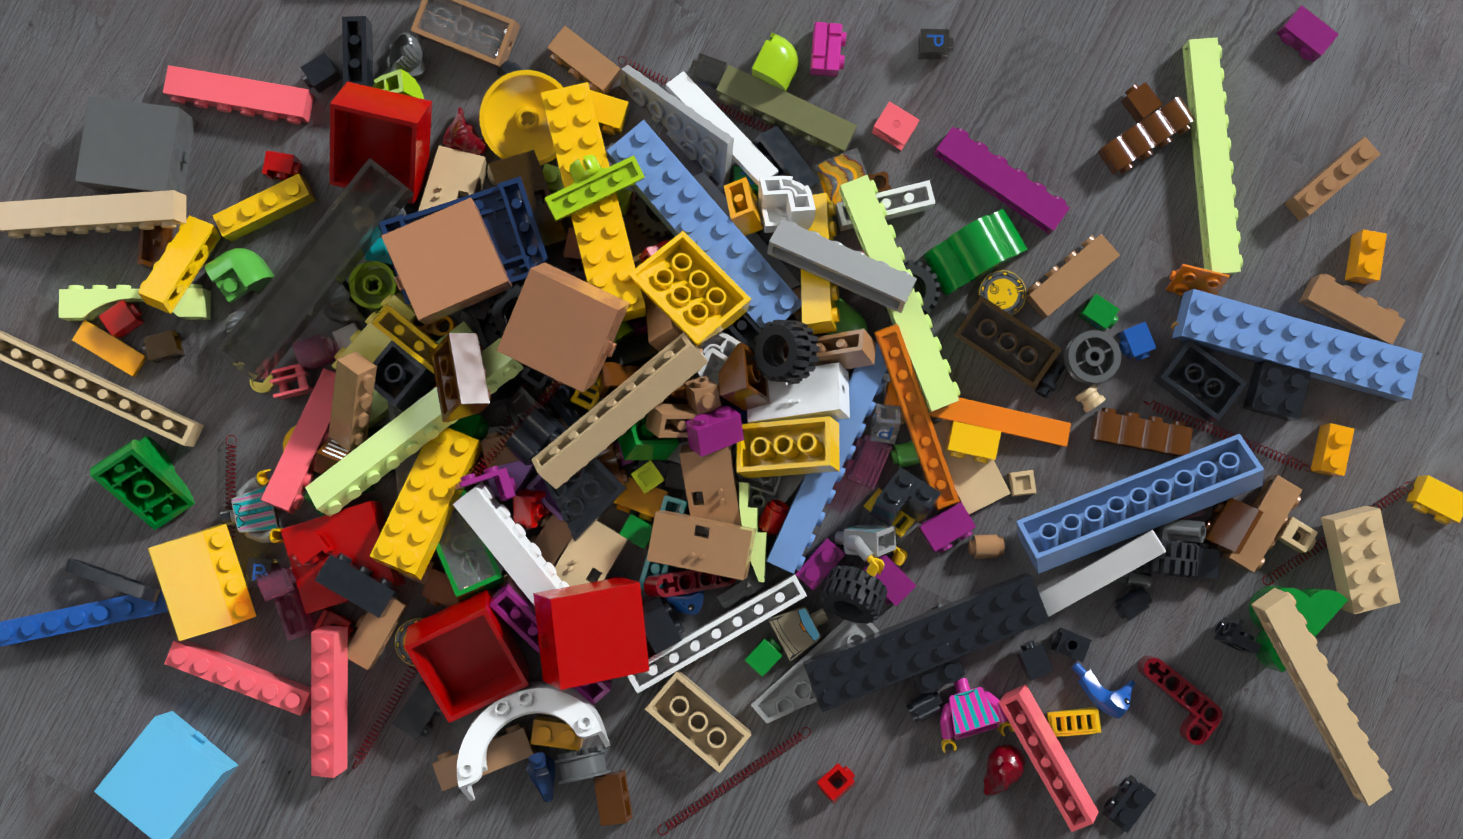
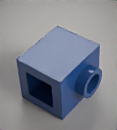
M1146 322L1117 333L1121 341L1119 342L1120 350L1124 356L1127 355L1128 359L1136 357L1137 361L1151 356L1149 351L1156 349Z

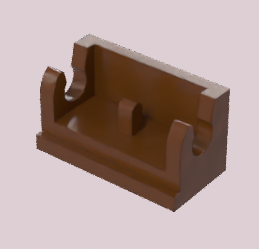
M159 225L154 226L153 230L140 229L137 264L153 269L154 264L160 260L166 251L168 243L173 240L174 228H162Z
M613 771L595 776L593 779L601 826L627 823L633 818L626 771Z

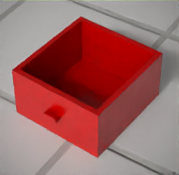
M346 82L330 103L329 185L414 204L428 181L432 101Z
M368 501L340 510L331 517L324 515L281 529L291 563L292 576L296 580L306 614L350 602L315 581L330 554H339L341 552L353 559L351 563L358 567L364 565L372 569L375 577L380 580L382 577L391 580L396 584L394 587L406 584L404 576L398 574L399 571L380 564L370 557L386 523L381 502ZM321 531L335 551L330 554L323 553L324 559L314 566L309 564L300 568L292 558L294 554L290 549L312 532Z
M618 577L533 593L543 682L563 690L650 671L640 582Z
M487 589L407 627L404 648L448 723L529 685V663L505 620L489 606L492 597Z

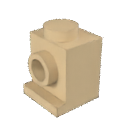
M1289 517L1288 523L1283 529L1278 531L1276 538L1298 553H1306L1315 545V536L1318 532L1296 518ZM1296 533L1297 539L1293 540L1292 537Z

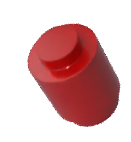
M772 499L771 502H768L758 519L759 531L767 532V536L778 535L787 517L789 506L778 499Z

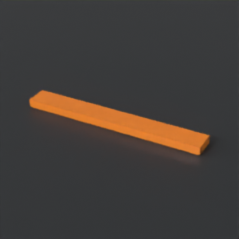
M894 324L876 331L874 334L925 480L928 485L941 492L935 508L940 510L956 504L960 501L899 325Z
M889 381L886 386L883 406L901 410L893 385ZM958 397L959 401L929 413L930 417L1001 431V433L1067 447L1071 423L960 397Z

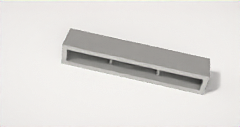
M781 219L769 241L767 254L899 313H902L917 279L906 271L892 268L883 261L867 257L861 251L849 249L838 241H831L815 231H809L800 227L792 221Z

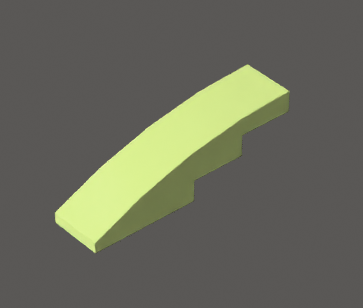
M739 482L742 526L756 529L750 561L758 581L764 582L767 532H758L759 508L749 507L750 483Z

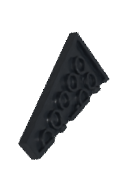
M523 386L505 404L518 428L520 427L515 421L522 425V422L519 420L521 418L525 421L522 414L528 417L525 411L530 414L532 413L528 407L534 411L535 409L531 404L537 408L539 406L534 401L541 404ZM540 406L562 428L559 435L567 430L544 406ZM596 457L557 489L543 478L575 542L583 536L627 489Z

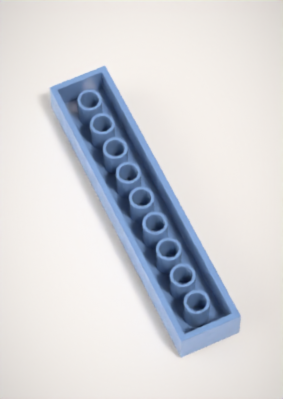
M644 120L606 151L607 158L612 165L633 155L635 156L645 179L631 187L675 237L684 231L751 298L747 314L760 328L765 327L767 322H773V320H787L801 308L802 301Z
M1196 289L1183 293L1176 321L1178 325L1175 326L1172 336L1176 340L1184 342L1190 339L1198 346L1251 361L1261 362L1265 360L1309 372L1312 378L1397 402L1412 399L1423 354Z
M876 343L874 365L853 368L849 376L850 418L836 420L839 423L840 471L805 474L789 507L783 526L766 558L767 562L793 574L795 569L800 571L805 561V557L802 556L805 547L810 549L816 536L812 534L815 525H821L826 514L822 510L825 504L831 503L836 492L832 488L835 482L841 481L846 469L842 466L845 460L851 459L856 447L852 444L855 438L861 437L866 427L862 422L865 417L871 415L876 405L872 400L875 395L878 396L886 383L882 378L884 374H888L878 343Z
M1237 434L1016 521L1018 537L1039 574L1261 487L1263 485L1264 468L1242 436Z

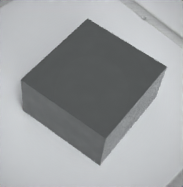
M89 96L75 181L94 191L113 194L169 190L184 194L196 120L178 107Z

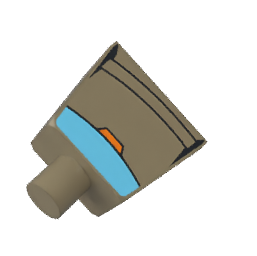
M805 606L768 618L790 661L821 638L816 627L829 621L823 608L809 614Z

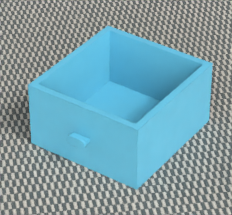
M170 711L155 716L94 792L151 839H179L238 767V764L212 744L203 734L196 731L176 713Z

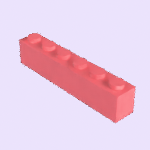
M170 65L167 68L163 93L170 98L171 102L185 105V102L194 103V106L203 109L213 106L217 107V110L226 113L237 110L240 111V114L250 117L260 114L263 115V118L273 121L283 118L287 122L300 125L301 122L309 123L314 95L308 89Z
M323 368L261 498L264 503L290 514H294L295 509L299 510L304 500L302 495L305 487L312 483L314 479V474L312 473L314 471L316 453L329 438L335 372Z
M324 625L311 632V776L335 778L347 769L348 627Z
M186 639L173 641L164 663L299 716L308 713L311 707V687Z
M1024 684L1005 693L998 703L1071 832L1093 824L1098 810L1027 685Z

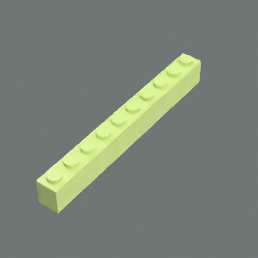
M1218 38L1191 39L1186 42L1182 49L1188 109L1195 118L1190 124L1192 126L1190 130L1204 269L1232 276L1241 272L1243 258L1239 254L1238 248L1241 237L1240 232L1236 228L1238 220V210L1234 208L1236 188L1232 184L1231 178L1234 166L1229 158L1231 150V140L1227 138L1229 118L1225 114L1224 108L1227 96L1222 88L1224 70L1220 68L1222 48L1218 45Z
M868 175L840 185L838 191L864 254L874 260L883 261L899 271H906L913 276L910 269L906 270L904 266L905 256L902 248H897L895 244L896 234L894 228L886 222L885 216H887L885 206L877 200L875 194H878V190L874 180L870 181ZM913 288L902 313L888 307L886 309L893 325H899L928 412L930 413L959 401L960 390L957 383L952 382L948 374L951 373L949 363L946 359H942L939 352L942 350L940 341L937 336L933 337L930 328H933L932 321L928 314L924 315L921 308L924 305L919 292L915 293Z
M501 338L483 350L481 355L482 363L486 368L485 379L490 394L496 392L500 386L509 379L514 378L524 369L521 362L497 351ZM437 386L305 487L317 510L329 517L338 513L346 504L359 497L363 491L377 483L389 471L397 468L406 458L416 453L431 439L436 438L449 425L458 421V419L450 422L442 421Z

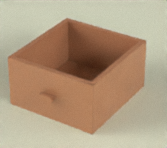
M468 198L382 235V239L399 275L394 277L400 291L405 289L418 320L425 325L513 288L478 207L472 198Z
M544 262L530 268L497 351L584 392L596 383L606 357L612 356L617 345L613 341L630 303Z

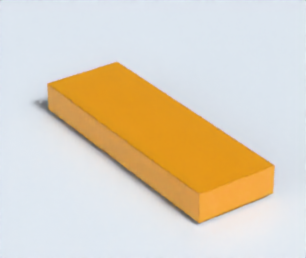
M87 320L83 321L72 339L133 377H136L147 359L143 353Z

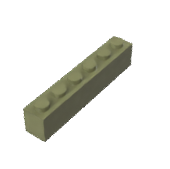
M728 65L716 89V96L719 97L720 102L728 106L734 104L740 107V111L749 116L755 114L770 126L776 124L791 136L797 134L812 146H817L818 144L826 148L825 151L833 156L845 154L857 128V125L731 65Z

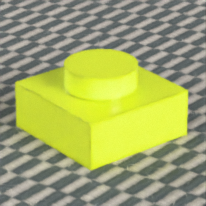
M651 460L631 474L644 494L665 481Z

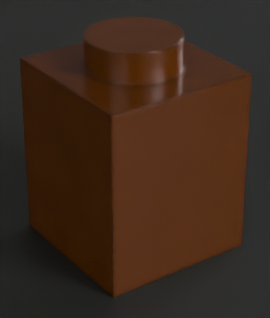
M1147 82L1141 86L1134 84L1125 91L1127 96L1121 101L1137 124L1163 105Z

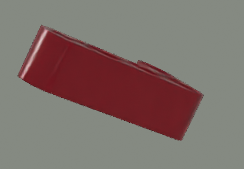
M682 569L648 576L644 582V590L650 597H671L729 586L736 579ZM665 583L666 587H659L660 584Z
M1143 656L1137 666L1140 674L1190 713L1180 726L1179 732L1181 737L1194 745L1203 744L1222 721V709L1162 660L1153 656ZM1149 663H1152L1153 668L1161 673L1158 675L1151 672L1148 667ZM1169 677H1173L1175 684L1172 688L1168 689L1166 681ZM1189 692H1192L1194 699L1191 703L1187 704L1185 697ZM1211 707L1213 714L1209 719H1205L1204 712L1207 708ZM1196 726L1198 734L1194 738H1190L1189 732L1191 728Z

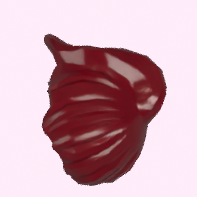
M459 107L453 123L445 132L442 141L443 147L475 155L483 154L487 148L485 139L479 137L474 127L466 122L463 109Z
M1011 744L997 746L990 753L986 767L987 773L983 779L985 795L990 796L1008 790L1009 785L1016 783L1022 777L1026 760H1024L1025 756L1020 749Z

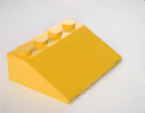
M684 231L679 233L628 275L697 346L733 324L747 312L751 298Z
M219 524L148 548L178 641L256 617L226 524Z

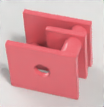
M889 101L871 133L902 151L917 127L919 119Z
M299 363L267 371L269 375L277 377L270 380V383L279 385L280 393L274 394L273 398L284 400L312 393L314 388L308 386L306 376H309V373L305 372V370L311 369V365ZM298 381L299 388L289 391L288 383Z

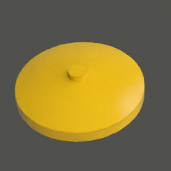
M533 70L513 71L497 79L485 93L479 111L481 132L490 149L501 159L534 150L540 165L554 160L556 154L541 92L563 88V86L552 77Z

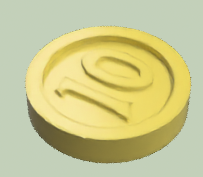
M259 369L252 373L250 385L254 391L266 393L273 388L274 384L270 383V380L274 379V376L269 375L268 370Z

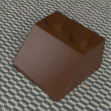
M741 342L736 345L719 371L717 387L720 396L745 411L770 403L768 379L760 375L761 371H757L755 367L757 362L753 361L752 356L755 355V351H752L751 348Z
M1233 498L1217 503L1213 506L1212 511L1214 513L1211 519L1205 521L1206 537L1204 542L1212 544V547L1219 549L1222 553L1240 554L1264 512Z

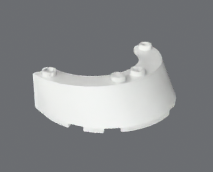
M543 681L529 682L528 686L484 706L471 723L459 750L457 760L459 788L470 801L475 800L471 785L478 782L482 773L488 770L486 756L490 741L504 725L524 715L543 713L556 716L565 721L580 738L586 739L599 735L605 747L610 746L604 724L596 708L576 689L560 690Z

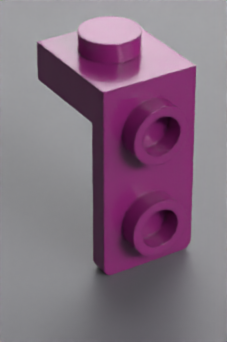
M498 466L483 470L484 475L475 477L474 473L460 478L461 482L455 485L456 490H460L494 479L501 502L516 496L515 491H517L516 483L513 477H509L507 468L499 470Z

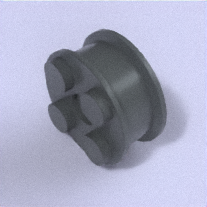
M1098 330L1086 331L1074 337L1066 346L1063 356L1064 366L1067 373L1075 381L1086 385L1098 384L1110 379L1117 372L1121 363V351L1115 339L1109 334ZM1091 354L1095 357L1094 361L1090 358Z
M602 745L581 749L580 752L578 750L557 755L558 760L554 761V764L559 765L561 780L558 784L582 781L610 773L611 769H607L604 757L607 749H603Z

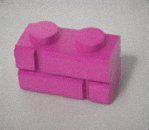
M814 22L810 64L811 75L837 77L839 70L844 69L845 55H840L841 47L846 45L847 32H842V24Z

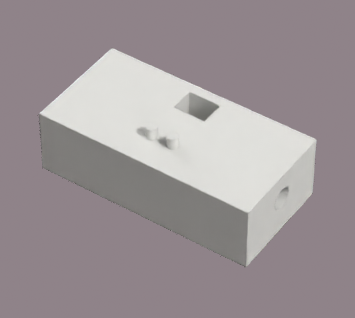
M838 362L815 366L814 372H809L810 376L807 379L803 378L800 382H772L768 380L770 403L748 409V423L827 416L834 420L850 418L848 371Z

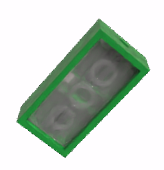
M465 490L462 492L460 498L466 494ZM455 508L436 550L456 598L460 602L485 589H493L505 582L491 551Z

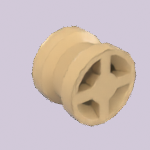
M1095 384L1075 396V399L1083 404L1085 413L1106 400L1103 395H1099Z

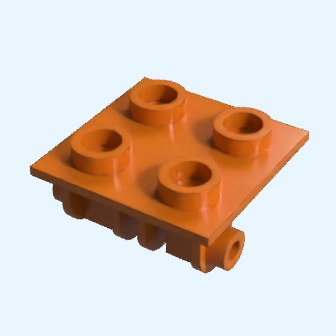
M1182 264L1180 269L1171 271L1169 279L1172 281L1166 288V291L1183 295L1184 292L1196 289L1217 295L1230 278V275Z

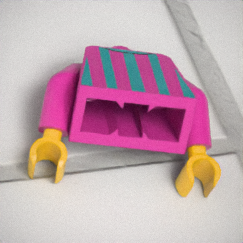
M962 678L953 683L957 694L949 696V703L944 705L940 719L941 735L943 738L941 747L944 753H946V744H953L955 752L957 749L956 740L997 728L998 732L1005 736L1003 732L1005 726H1009L1010 731L1014 732L998 703L1000 701L990 692H984L982 687L970 689L967 678Z

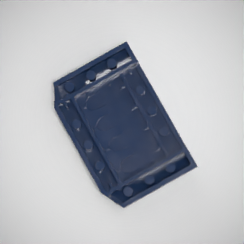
M521 176L498 183V186L406 216L402 214L379 222L382 234L384 235L468 198H472L478 207L511 284L526 280L530 268L548 260ZM393 264V267H394L396 276H399L398 273H397V270H396V268H395V266H394V264ZM405 289L401 290L406 305L412 306Z

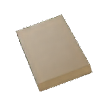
M942 420L933 426L958 498L968 514L1011 494L994 460H989L988 464L974 462V457L965 455L964 459L951 457V452L945 451L949 427L952 421Z

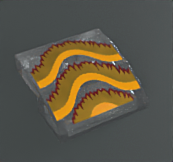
M858 148L812 166L814 174L820 180L818 183L820 192L827 193L830 201H834L835 206L836 203L843 202L838 191L840 185L867 175Z

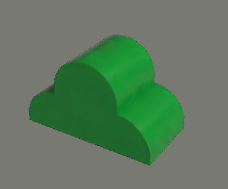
M1001 209L961 228L945 241L924 253L922 258L926 265L931 268V273L937 275L936 281L940 282V289L946 297L1021 255L1028 248L1005 209Z
M145 436L139 441L132 440L90 468V476L154 530L195 505L190 490L176 474L169 456L151 437Z
M1267 586L1258 590L1251 598L1249 614L1254 625L1260 630L1255 640L1256 643L1261 644L1258 654H1256L1260 663L1265 668L1282 673L1286 670L1251 605L1274 588L1283 592H1289L1296 600L1295 606L1298 612L1307 621L1306 627L1308 631L1316 637L1348 601L1345 596L1333 590L1317 588L1298 590L1295 588Z

